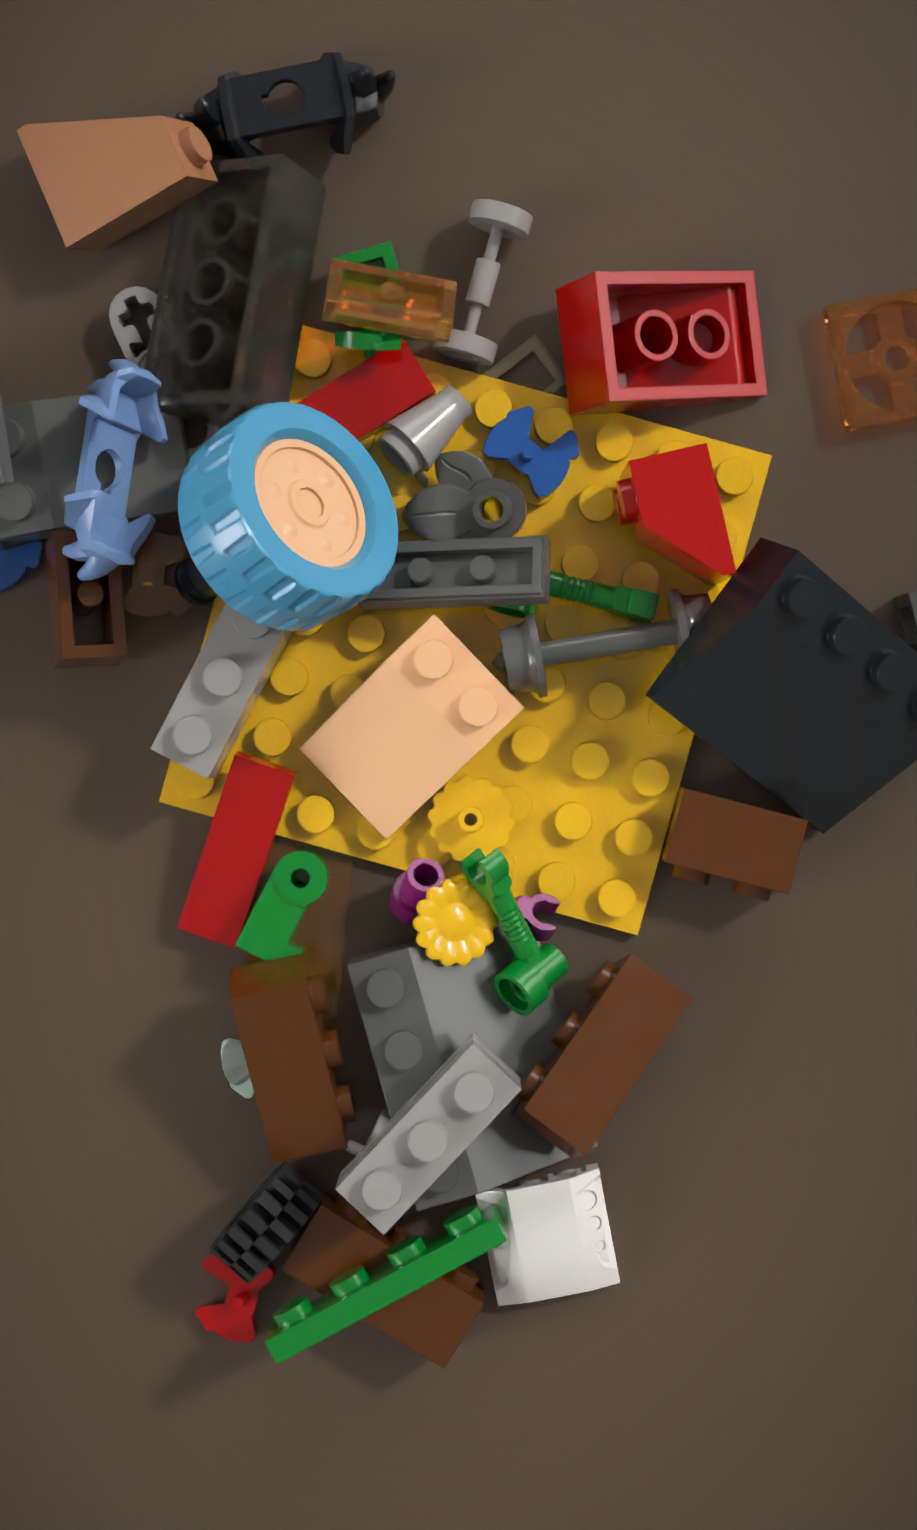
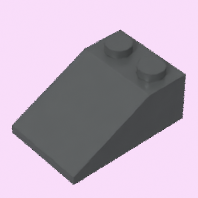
M161 385L157 390L158 404L164 419L168 441L165 444L159 443L142 433L136 442L126 517L129 523L149 513L154 518L178 514L177 504L180 480L184 468L188 465L190 459L177 385ZM82 395L34 400L3 407L14 483L0 488V541L25 544L49 539L53 531L74 530L64 524V496L75 493L88 411L87 408L78 403ZM102 451L98 455L95 469L97 478L101 483L100 490L103 492L105 488L113 483L115 478L114 460L106 451Z

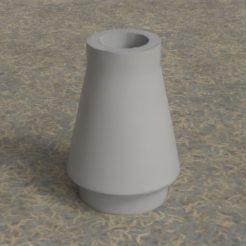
M446 385L437 394L385 423L386 432L378 438L379 446L387 458L405 475L413 477L419 470L427 472L462 422L472 414V408L457 389L451 385Z

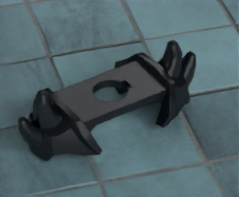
M340 52L323 53L317 61L248 75H241L236 71L229 72L218 77V87L195 102L193 105L194 112H179L176 114V119L192 122L205 135L210 144L212 155L239 160L249 175L261 169L265 162L264 153L249 142L256 138L325 124H338L330 138V144L336 153L348 155L351 153L353 138L365 128L381 119L385 114L384 102L392 93L396 74L393 70H387L374 75L373 68L364 64L345 61ZM282 83L297 85L304 93L302 107L291 115L277 114L271 108L264 109L262 99L268 98L271 91Z

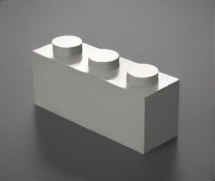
M225 603L150 749L207 779L217 778L293 631L278 630L258 624L244 617Z
M472 1033L340 1172L335 1190L384 1235L522 1090L520 1077Z

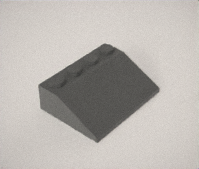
M499 922L493 929L494 941L485 946L483 956L472 958L466 966L455 963L447 967L442 965L439 959H429L425 955V948L418 946L416 939L351 957L347 964L348 972L391 1119L472 1033L520 1077V1080L535 1062L544 1067L556 1050L557 1046L551 1043L550 1039L562 1022V1018L552 986L549 988L548 998L527 1016L519 1015L508 1008L496 992L494 986L495 976L512 962L511 958L515 956ZM516 1095L415 1202L417 1211L480 1194L568 1159L570 1156L512 1114L521 1100ZM597 1141L592 1147V1149L598 1147Z

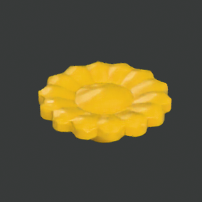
M464 776L458 783L453 781L447 782L444 786V792L436 793L433 797L434 807L428 811V819L432 823L429 832L432 838L438 840L439 850L443 853L451 852L454 860H464L478 847L484 856H487L496 848L499 849V847L508 844L510 840L508 832L514 828L515 821L510 816L513 805L511 801L504 799V790L501 787L491 786L490 781L486 778L481 777L475 781L470 776Z
M445 879L439 887H430L426 891V899L420 900L417 903L416 910L418 915L413 919V928L418 932L416 943L418 946L425 948V955L431 960L439 959L440 963L447 967L455 963L466 966L472 958L482 957L485 946L494 941L493 929L497 926L498 920L493 914L488 900L480 896L476 887L467 879H459L457 882Z

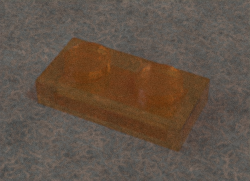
M332 258L322 320L346 324L351 327H363L407 335L416 339H429L449 343L454 321L457 281Z

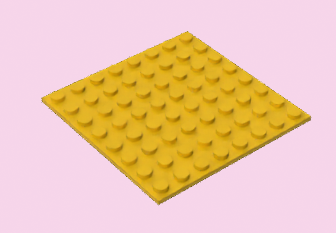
M291 322L269 403L300 402L368 359L364 358V350L335 346L334 333ZM414 356L436 390V394L446 385H451L464 396L472 408V414L462 422L441 453L465 451L474 454L483 460L493 478L506 479L514 483L522 491L527 504V516L524 525L513 537L547 535L551 542L550 570L563 573L564 575L567 574L570 577H579L582 580H591L594 583L599 582L611 586L641 589L660 595L654 620H651V623L670 620L668 610V591L670 589L678 588L679 592L683 595L708 593L711 603H713L731 577L722 583L708 586L633 539L630 524L619 525L612 497V489L617 488L616 481L620 480L619 477L628 461L703 443L708 445L736 570L743 562L772 455L618 412L570 415L568 398ZM524 407L533 408L534 414L529 439L543 450L568 431H574L579 447L578 458L576 460H569L570 466L561 485L550 496L542 500L536 498L533 494L528 477L518 471L508 461L487 459L482 454L484 444L492 429L504 420L508 412ZM384 427L360 443L379 467L389 487L398 520V542L425 541L427 539L415 534L402 519V512L407 503L424 488L415 476L409 477L402 473L380 448L378 438L386 432ZM434 462L429 471H423L428 478V487L439 484ZM495 497L489 499L484 506V514L491 522H496L503 514V505ZM219 596L214 600L202 647L226 603ZM549 596V604L537 605L534 614L540 642L644 624L611 614L606 610L590 607L589 604H578L577 601L572 602L571 600L567 601L565 598L560 599L559 597ZM357 604L340 616L313 629L293 631L218 777L207 779L170 760L159 802L214 817L234 755L237 751H241L297 771L276 835L407 871L409 865L414 860L429 858L436 861L442 867L445 875L444 879H451L454 882H457L459 879H467L462 871L461 861L454 860L451 852L443 853L440 851L438 840L430 835L429 830L432 823L428 819V811L434 807L433 797L435 794L389 838L385 839L299 748L433 614L509 691L505 671L498 670L492 662L497 653L502 652L499 629L518 625L524 621V618L504 615L492 611L485 606L363 610ZM674 645L544 667L548 696L539 698L535 692L511 693L524 708L447 781L458 783L464 776H470L475 781L481 777L486 778L490 781L491 786L501 787L504 790V799L511 801L513 810L510 816L514 819L515 825L508 832L510 838L508 844L499 847V850L508 862V874L512 881L510 889L515 898L521 895L532 897L537 894H548L555 897L561 903L555 913L638 936L694 737L693 732L645 696L676 653ZM445 784L436 793L444 792Z

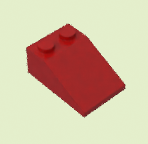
M754 270L594 271L555 289L570 415L626 413L760 398L768 395Z

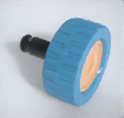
M291 402L264 403L255 406L217 431L190 457L188 465L184 468L180 480L177 505L180 528L190 558H186L177 565L174 571V581L178 592L188 602L199 606L207 605L219 596L235 611L263 626L286 631L308 630L324 624L356 606L375 592L383 584L386 576L389 575L395 562L399 541L397 514L389 487L379 467L364 446L346 428L326 414L314 408Z

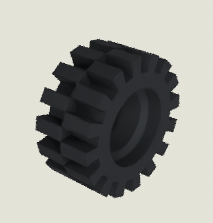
M283 1162L260 1185L258 1190L250 1196L244 1206L237 1211L232 1220L214 1240L209 1250L248 1284L258 1274L260 1275L270 1261H273L280 1254L282 1248L293 1239L298 1229L309 1219L308 1217L315 1211L319 1205L318 1203L323 1198V1194L287 1162Z

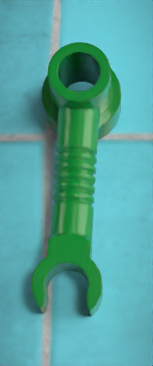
M550 570L549 596L565 598L567 601L571 600L572 602L577 601L578 604H589L590 607L606 610L611 614L639 623L649 624L651 620H654L660 596L658 594L641 589L611 586L599 582L594 583L591 580H582L579 577H570L567 574L564 575L563 573ZM537 605L485 607L504 615L525 619L526 614H535Z
M478 847L461 861L462 871L468 881L476 887L479 895L488 900L515 954L511 958L512 962L495 976L494 986L498 996L508 1008L519 1015L527 1016L548 998L549 988L568 972V962L563 953L554 945L543 943L538 946L510 889L512 881L508 874L509 865L501 851L496 848L484 857V854Z

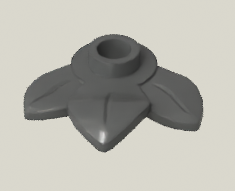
M451 451L441 453L435 461V472L439 484L425 488L415 494L402 512L403 522L409 529L427 540L513 537L520 531L526 520L527 504L522 491L514 483L506 479L493 478L481 458L465 451ZM493 497L500 500L503 505V514L496 522L489 521L484 514L486 502Z

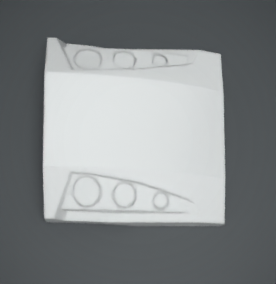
M598 1163L585 1165L586 1171L582 1172L581 1168L561 1171L555 1176L553 1173L547 1174V1177L526 1181V1178L519 1179L520 1182L510 1181L475 1195L480 1211L495 1204L506 1224L507 1241L487 1252L498 1306L531 1303L588 1292L620 1283Z

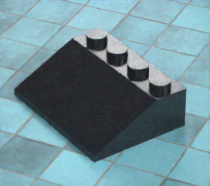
M760 537L736 570L737 573L730 578L645 696L802 819L808 820L811 826L824 834L917 760V652L799 550Z

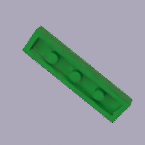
M476 1204L465 1207L448 1217L443 1222L446 1230L425 1241L422 1240L420 1235L412 1236L391 1248L386 1253L389 1260L368 1272H366L363 1265L354 1267L335 1278L329 1284L332 1289L329 1293L312 1302L308 1300L307 1296H301L279 1308L273 1314L275 1322L270 1324L264 1341L276 1365L506 1242V1224L495 1204L481 1211Z

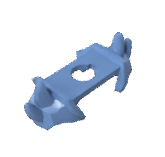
M112 359L109 362V367L113 369V372L106 375L105 378L91 383L87 387V392L90 395H82L78 402L87 408L88 411L75 493L64 496V524L76 531L78 540L72 544L65 545L62 552L63 555L76 561H86L77 573V577L81 581L103 577L119 565H134V556L137 550L147 539L156 522L155 518L149 513L129 523L126 517L137 440L143 433L159 443L165 444L168 441L157 397V390L161 387V381L150 371L141 369L134 362L126 359ZM102 451L109 453L115 464L114 481L109 487L104 489V492L100 490L101 483L95 471L97 457Z

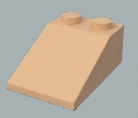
M433 614L299 749L387 839L524 707L443 622Z

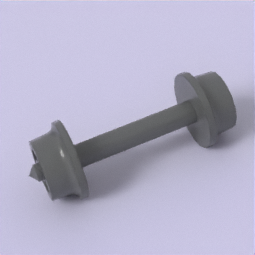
M678 588L670 589L668 591L670 620L545 642L539 641L534 614H526L522 623L499 629L502 652L497 653L492 664L498 670L505 671L510 693L535 692L539 698L547 697L544 667L674 645L675 652H677L712 603L708 593L683 595L679 592Z

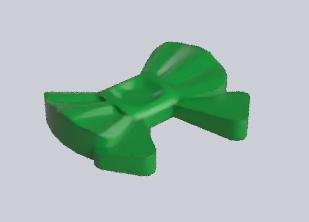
M377 314L359 320L358 330L335 331V346L364 350V358H369L376 354V351L400 350L401 337L404 340H425V328L416 325L404 327L405 322L402 318L389 314Z

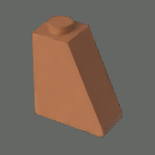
M159 115L25 124L16 130L66 248L102 251L218 182L210 163L212 159L210 144L201 130L194 126L192 122Z

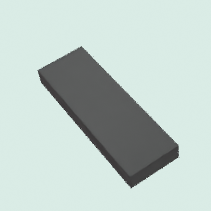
M547 535L398 542L395 562L383 584L375 592L358 603V605L363 610L549 604L551 542Z

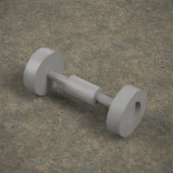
M473 200L468 222L475 228L489 233V239L484 257L476 259L465 298V302L470 305L464 329L462 331L452 328H438L432 347L434 351L446 357L473 365H493L498 345L475 333L482 308L488 309L491 303L501 266L496 262L502 237L515 240L527 239L533 221V216L530 213L514 205L497 200Z

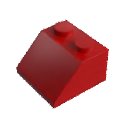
M707 443L628 461L619 477L620 480L616 481L617 488L612 489V497L619 525L630 524L633 539L708 586L722 583L736 574Z

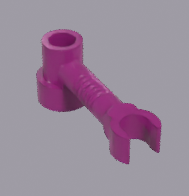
M429 858L416 859L409 865L407 871L396 879L389 895V907L399 921L413 925V919L418 915L416 910L417 903L420 900L426 899V891L430 887H439L441 882L445 880L444 871L436 861ZM537 894L532 897L521 895L516 897L517 905L520 907L535 940L547 941L551 939L557 929L556 926L538 921L534 917L533 912L554 915L561 903L555 897L548 894Z

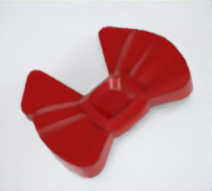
M213 1254L202 1262V1267L228 1284L229 1290L225 1302L201 1305L196 1308L195 1314L207 1331H214L230 1341L249 1343L258 1335L253 1313L260 1290L274 1278L276 1268L269 1263L260 1275L258 1274L252 1282L247 1284Z

